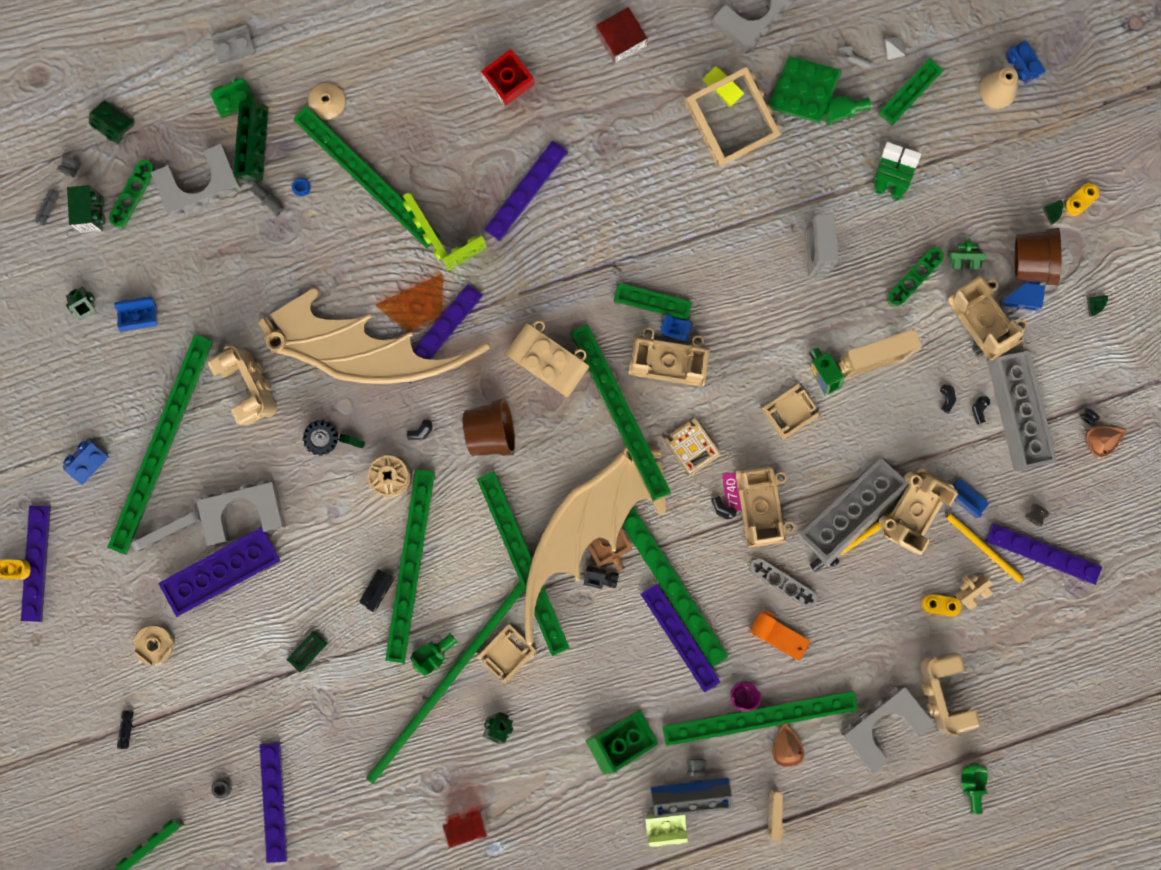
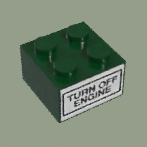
M90 185L67 187L69 225L80 233L103 231V225H105V216L102 214V207H104L103 196Z

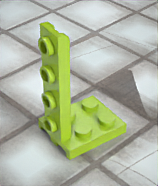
M410 193L403 195L405 199L402 202L408 212H413L415 216L412 218L417 228L422 227L425 232L422 236L428 245L430 243L435 248L432 251L438 261L442 260L448 271L487 248L482 236H474L467 241V245L462 248L457 246L450 251L452 254L448 255Z

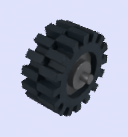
M316 420L306 427L302 438L304 441L303 445L313 455H327L337 445L338 431H336L335 426L331 425V422Z

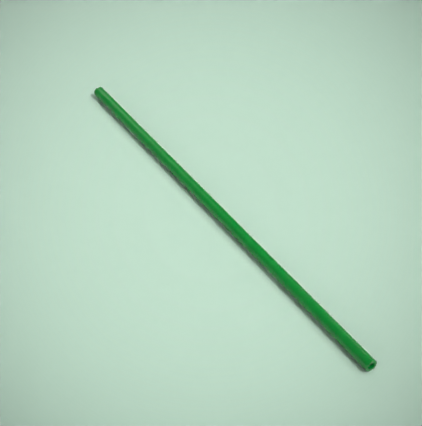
M520 581L368 774L366 779L369 782L375 783L524 592Z

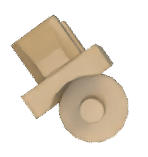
M965 575L962 577L964 583L959 586L961 590L954 596L972 610L978 604L975 599L976 596L980 594L985 599L993 594L990 587L992 583L983 575H980L978 578L974 575L970 579Z

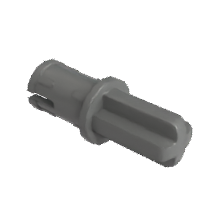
M255 183L251 187V192L262 201L261 204L266 205L276 216L284 210V206L273 197V194L268 193L259 183Z

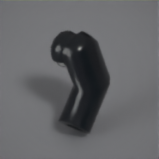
M944 384L941 386L940 392L945 395L946 400L941 410L949 414L957 398L954 388L951 385Z
M987 396L979 397L972 406L976 424L986 422L983 411L990 405V399Z
M424 420L418 430L407 431V439H426L432 432V422Z
M720 496L711 499L718 516L729 520L737 515L734 507L728 508L723 506Z
M820 558L810 563V567L815 572L825 565ZM836 558L830 563V566H836L839 563V559Z

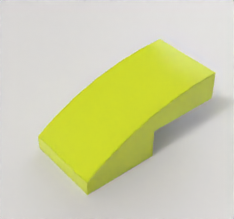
M714 66L702 80L707 86H710L728 76L717 66ZM733 81L713 91V93H717L728 107H731L744 94Z

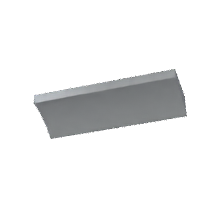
M1030 351L999 356L992 361L987 360L1014 472L1056 463L1057 459Z
M880 458L803 530L799 537L827 567L903 495L909 483Z

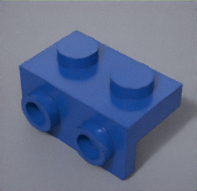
M141 297L114 303V307L117 310V327L120 332L157 326V306L152 297Z
M90 438L86 441L83 440L77 446V451L73 455L67 456L63 461L64 471L81 485L108 458V455L97 447Z

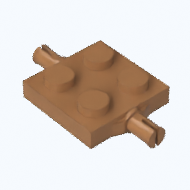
M622 528L617 536L616 551L613 552L611 550V545L604 538H597L588 545L598 567L613 562L618 572L621 571L620 567L622 570L625 569L620 558L623 554L632 550Z

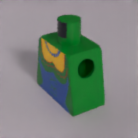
M819 348L812 350L809 353L813 360L811 362V371L826 396L842 387L844 375L829 353L823 355Z

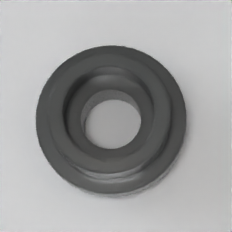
M223 778L216 780L211 788L213 795L220 799L227 797L232 789L230 782ZM220 785H224V792L219 790Z

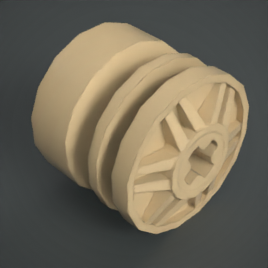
M385 455L379 457L372 462L368 469V481L371 488L385 497L395 498L401 496L408 490L411 484L412 475L409 467L395 456ZM386 472H387V473H391V476L393 477L391 480H390V479L385 480V479H386V476H385V473H386Z

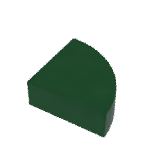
M1062 200L1043 208L1051 225L1056 223L1062 215L1064 207Z
M1108 295L1087 298L1089 317L1099 314L1105 308Z
M340 434L338 439L339 442L360 449L364 448L365 445L364 441Z

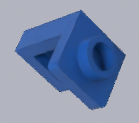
M666 314L661 322L660 332L669 338L688 342L693 323L676 319Z

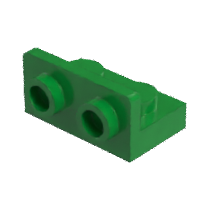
M236 78L230 84L218 86L209 93L221 118L238 112L239 102L255 101L244 78Z

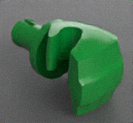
M850 96L831 97L822 119L827 126H831L833 122L846 117L852 119L855 112L871 109L870 98L853 101Z
M449 633L439 643L436 644L431 641L414 651L410 656L414 670L425 676L429 675L434 669H438L446 659L444 653L454 644L458 643L453 635Z
M970 763L961 769L963 794L970 798V814H983L982 796L987 794L985 787L988 769L987 766L980 765L979 763Z

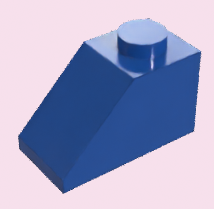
M1028 281V283H1025L1000 301V305L1039 311L1043 306L1045 286L1040 285V282Z

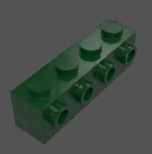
M256 101L239 102L233 177L247 182L263 181L269 107Z

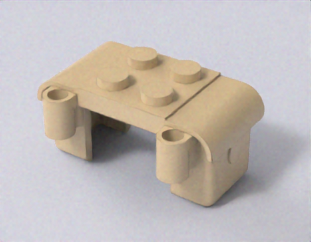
M978 276L959 288L954 295L948 298V302L986 357L992 361L1024 341V338L1020 337L1027 327V322L1024 319H1019L1016 322L1014 319L1009 321L991 296L996 292L998 282L994 279L986 282L982 276Z
M542 321L535 322L533 326L526 323L504 355L568 398L589 368L584 363L586 352L579 349L573 355L543 334L546 328ZM538 325L543 326L542 330H537L536 327ZM579 353L584 354L582 359L577 358Z
M645 328L642 338L634 336L628 374L680 384L705 385L710 348H703L704 339L701 336H695L691 346L653 340L654 330L652 328ZM650 332L652 336L647 337L645 333ZM699 340L701 344L696 345L694 341Z
M226 346L224 347L226 351L208 361V366L213 376L221 373L222 378H225L240 370L252 394V397L241 402V405L231 410L238 425H251L264 417L275 415L277 405L270 391L272 387L269 381L264 378L261 365L254 360L249 350Z
M774 466L736 471V481L748 548L787 542L785 534H790L795 530V525L792 522L783 523L777 485L783 484L787 480V476L784 472L774 473ZM781 475L783 481H778L777 476ZM787 524L791 526V531L786 530Z
M924 469L918 470L916 474L913 472L905 474V481L909 483L891 516L884 515L879 520L880 525L884 527V537L919 555L924 553L930 542L924 535L943 503L951 506L958 494L954 486Z
M950 653L938 657L928 656L924 658L921 662L924 681L922 690L924 695L928 696V711L935 717L938 729L945 734L959 736V732L978 728L980 720L976 709L965 708L954 712L947 711L938 679L965 671L961 655Z

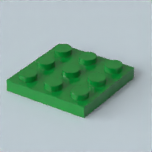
M789 56L768 105L773 111L820 124L842 72L840 69Z

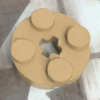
M149 626L141 629L135 636L134 652L137 658L145 664H159L170 657L175 642L167 629L161 626ZM150 641H157L158 648L151 650Z

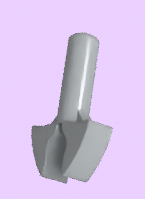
M852 46L839 48L838 52L845 53L847 56L843 58L836 55L835 57L842 67L845 68L846 64L851 62L867 69L870 68L871 61L853 55Z

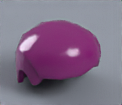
M743 681L735 684L731 689L730 701L737 710L751 711L760 704L761 693L758 692L754 684Z

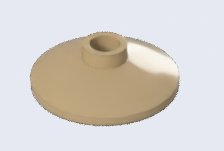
M332 83L317 85L312 89L308 97L309 109L322 120H331L338 117L343 112L346 104L343 91ZM324 97H329L327 102L322 101Z

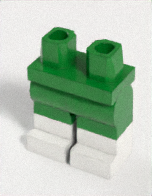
M887 142L883 148L873 183H875L874 193L883 195L887 187L893 189L891 198L900 201L909 189L921 153L905 148L901 155L903 147Z

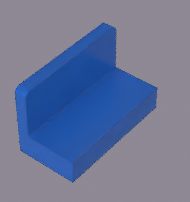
M958 479L953 484L954 489L958 492L954 501L975 519L980 518L989 503L961 479Z

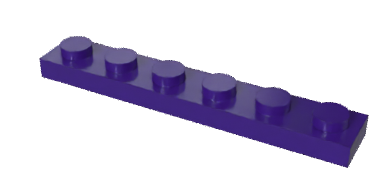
M552 140L486 226L485 231L500 242L568 154V151Z
M467 284L416 345L413 352L418 357L431 360L483 298V295Z
M29 505L25 560L29 562L31 571L23 582L21 621L42 622L50 506Z
M996 524L991 525L985 540L987 543L1093 585H1096L1102 570V566Z
M655 584L640 595L703 692L705 693L720 683L715 672L659 586Z
M280 742L260 744L266 863L286 862L287 844Z

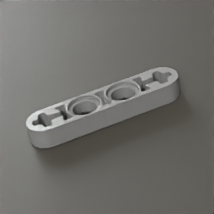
M199 510L131 543L134 552H141L201 521Z
M755 559L750 563V571L754 576L803 607H812L816 604L817 596L813 591L762 559ZM761 562L763 569L771 568L766 578L762 577L765 574L762 571L755 572L754 564ZM773 572L780 575V581L776 584L772 583L769 578ZM788 583L796 585L797 590L795 593L789 594L786 591ZM801 588L804 589V591L801 592L802 594H811V599L813 600L811 603L807 602L805 604V599L801 596H799L798 599L795 598L799 594Z

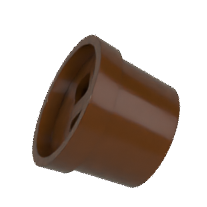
M1059 228L1047 229L1046 232L1016 235L1014 250L1016 281L1046 282V285H1059L1061 275V235Z
M505 398L495 400L489 405L464 411L463 431L466 446L471 456L514 455V425L511 411Z

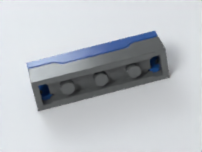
M729 778L651 787L654 818L733 809Z

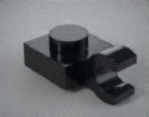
M587 566L583 585L602 589L603 585L616 588L619 574L615 572L606 574L604 569Z

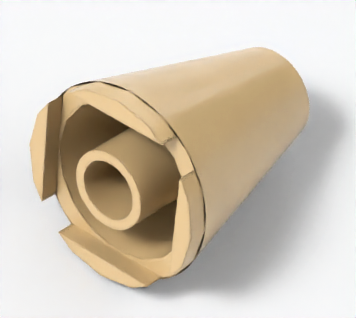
M1004 68L986 75L979 85V95L983 99L984 104L993 109H1002L1010 105L1017 95V72L1012 68Z

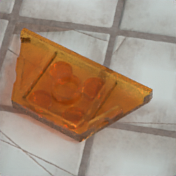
M438 275L375 305L405 331L410 332L441 317L443 310V275Z

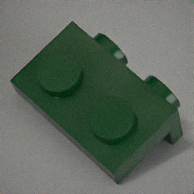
M105 100L89 112V125L117 145L121 143V136L134 127L132 119Z

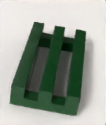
M313 631L286 660L301 673L328 644ZM314 637L316 640H315V641L309 646V648L294 662L292 659H293V658L309 643V641ZM320 643V647L300 667L298 664Z

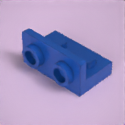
M1027 40L1015 47H1010L1005 53L1008 63L1013 65L1018 74V79L1023 81L1024 84L1031 82L1046 72Z

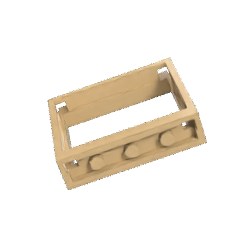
M747 67L684 100L717 168L781 135V128L777 121L774 122L771 116L773 114L768 104H765L763 100L764 94L760 87L757 88L754 82L755 76ZM743 76L771 134L724 157L696 100Z
M916 329L847 351L836 363L845 380L908 359L921 349L922 346Z

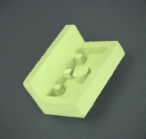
M654 814L645 815L649 846L688 842L685 815L654 818Z

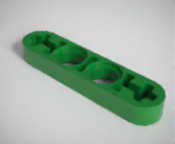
M147 160L140 161L131 174L109 215V221L115 227H125L153 178L151 172L155 171V167L151 162ZM148 166V168L150 169L149 172H144L142 170V167ZM138 174H139L141 177H142V175H143V177L145 178V180L143 181L140 177H137ZM135 181H140L141 188L137 191L133 190L132 184ZM128 197L132 198V205L124 207L123 200ZM121 207L123 210L127 211V213L125 214L124 212L119 210V208ZM121 215V218H123L122 221L115 220L116 216L119 217Z
M939 248L930 249L891 290L887 296L888 303L893 307L902 305L943 261V251ZM930 253H932L933 255L937 253L938 260L935 259L929 265V263L927 262L932 258V255ZM917 267H926V275H919ZM906 279H911L914 282L912 289H907L904 286ZM901 290L905 292L899 297L900 302L892 300L894 298L892 294L897 295Z

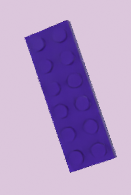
M261 527L158 584L175 616L179 617L281 560L266 532H263Z

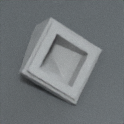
M902 38L884 39L883 46L887 61L906 56Z

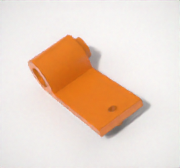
M765 610L764 613L760 611L749 632L800 662L811 641L774 619L775 615Z

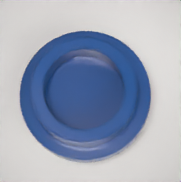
M297 178L293 181L292 191L295 195L304 197L309 194L311 185L307 179Z

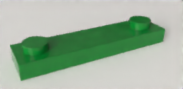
M929 58L878 114L893 126L944 70Z
M618 283L614 298L615 303L661 315L667 314L673 318L685 321L688 320L692 302L622 283Z

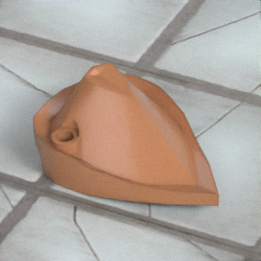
M1108 426L1093 427L1085 435L1087 447L1096 457L1107 456L1114 451L1127 430Z
M783 724L780 727L772 753L775 762L783 767L798 765L804 759L802 744L787 724Z

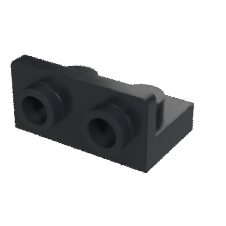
M378 569L359 602L366 606V609L376 612L395 578Z

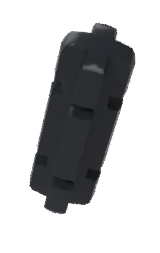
M122 711L121 719L123 721L120 722L118 736L120 740L117 743V748L128 749L129 747L128 738H130L133 711Z

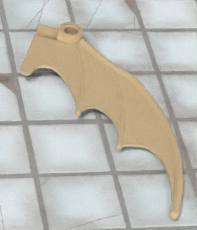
M316 289L307 291L271 314L280 330H275L268 317L258 322L266 335L264 341L273 353L284 354L302 360L336 379L364 384H393L436 376L457 368L490 349V344L486 342L472 351L449 359H423L413 352L411 346L413 332L391 340H379L369 337L365 333V324L372 317L371 314L357 319L346 320L317 318L311 312V304L319 295ZM281 339V344L278 347H273L274 341Z
M649 447L654 458H661L660 447ZM627 448L597 475L574 488L554 512L534 553L527 579L524 604L527 645H532L534 642L533 616L537 597L545 581L553 573H568L575 576L576 581H579L582 555L588 545L597 538L606 539L611 545V550L613 552L616 551L618 533L630 509L637 501L642 499L649 500L655 505L658 514L662 515L666 512L665 497L654 502L652 501L633 460L628 456ZM656 462L663 475L662 462Z

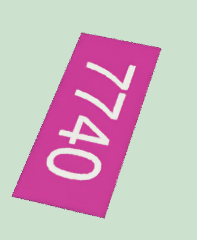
M736 473L722 474L725 506L728 508L734 507L736 511H741Z

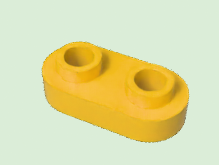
M1092 183L1083 185L1065 202V211L1071 216L1081 214L1099 197L1098 187ZM1087 190H1091L1093 194L1089 195ZM1074 202L1078 203V208L1074 207Z
M3 559L0 561V578L26 579L30 574V564L26 560Z
M929 594L921 601L922 609L929 614L953 617L961 611V603L954 597ZM932 600L935 602L934 608H931L929 605ZM951 603L955 606L952 611L949 609V604Z

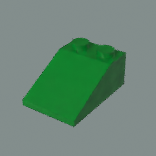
M641 710L630 714L585 740L603 775L615 773L658 745Z

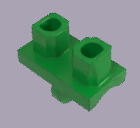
M966 238L964 244H958L957 246L958 249H964V251L948 250V257L951 258V268L963 269V259H970L969 268L980 270L982 260H986V254H983L982 251H971L977 250L978 245L971 244L970 238Z

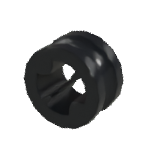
M1085 408V413L1081 414L1080 418L1087 424L1095 426V421L1099 420L1100 416L1091 409Z

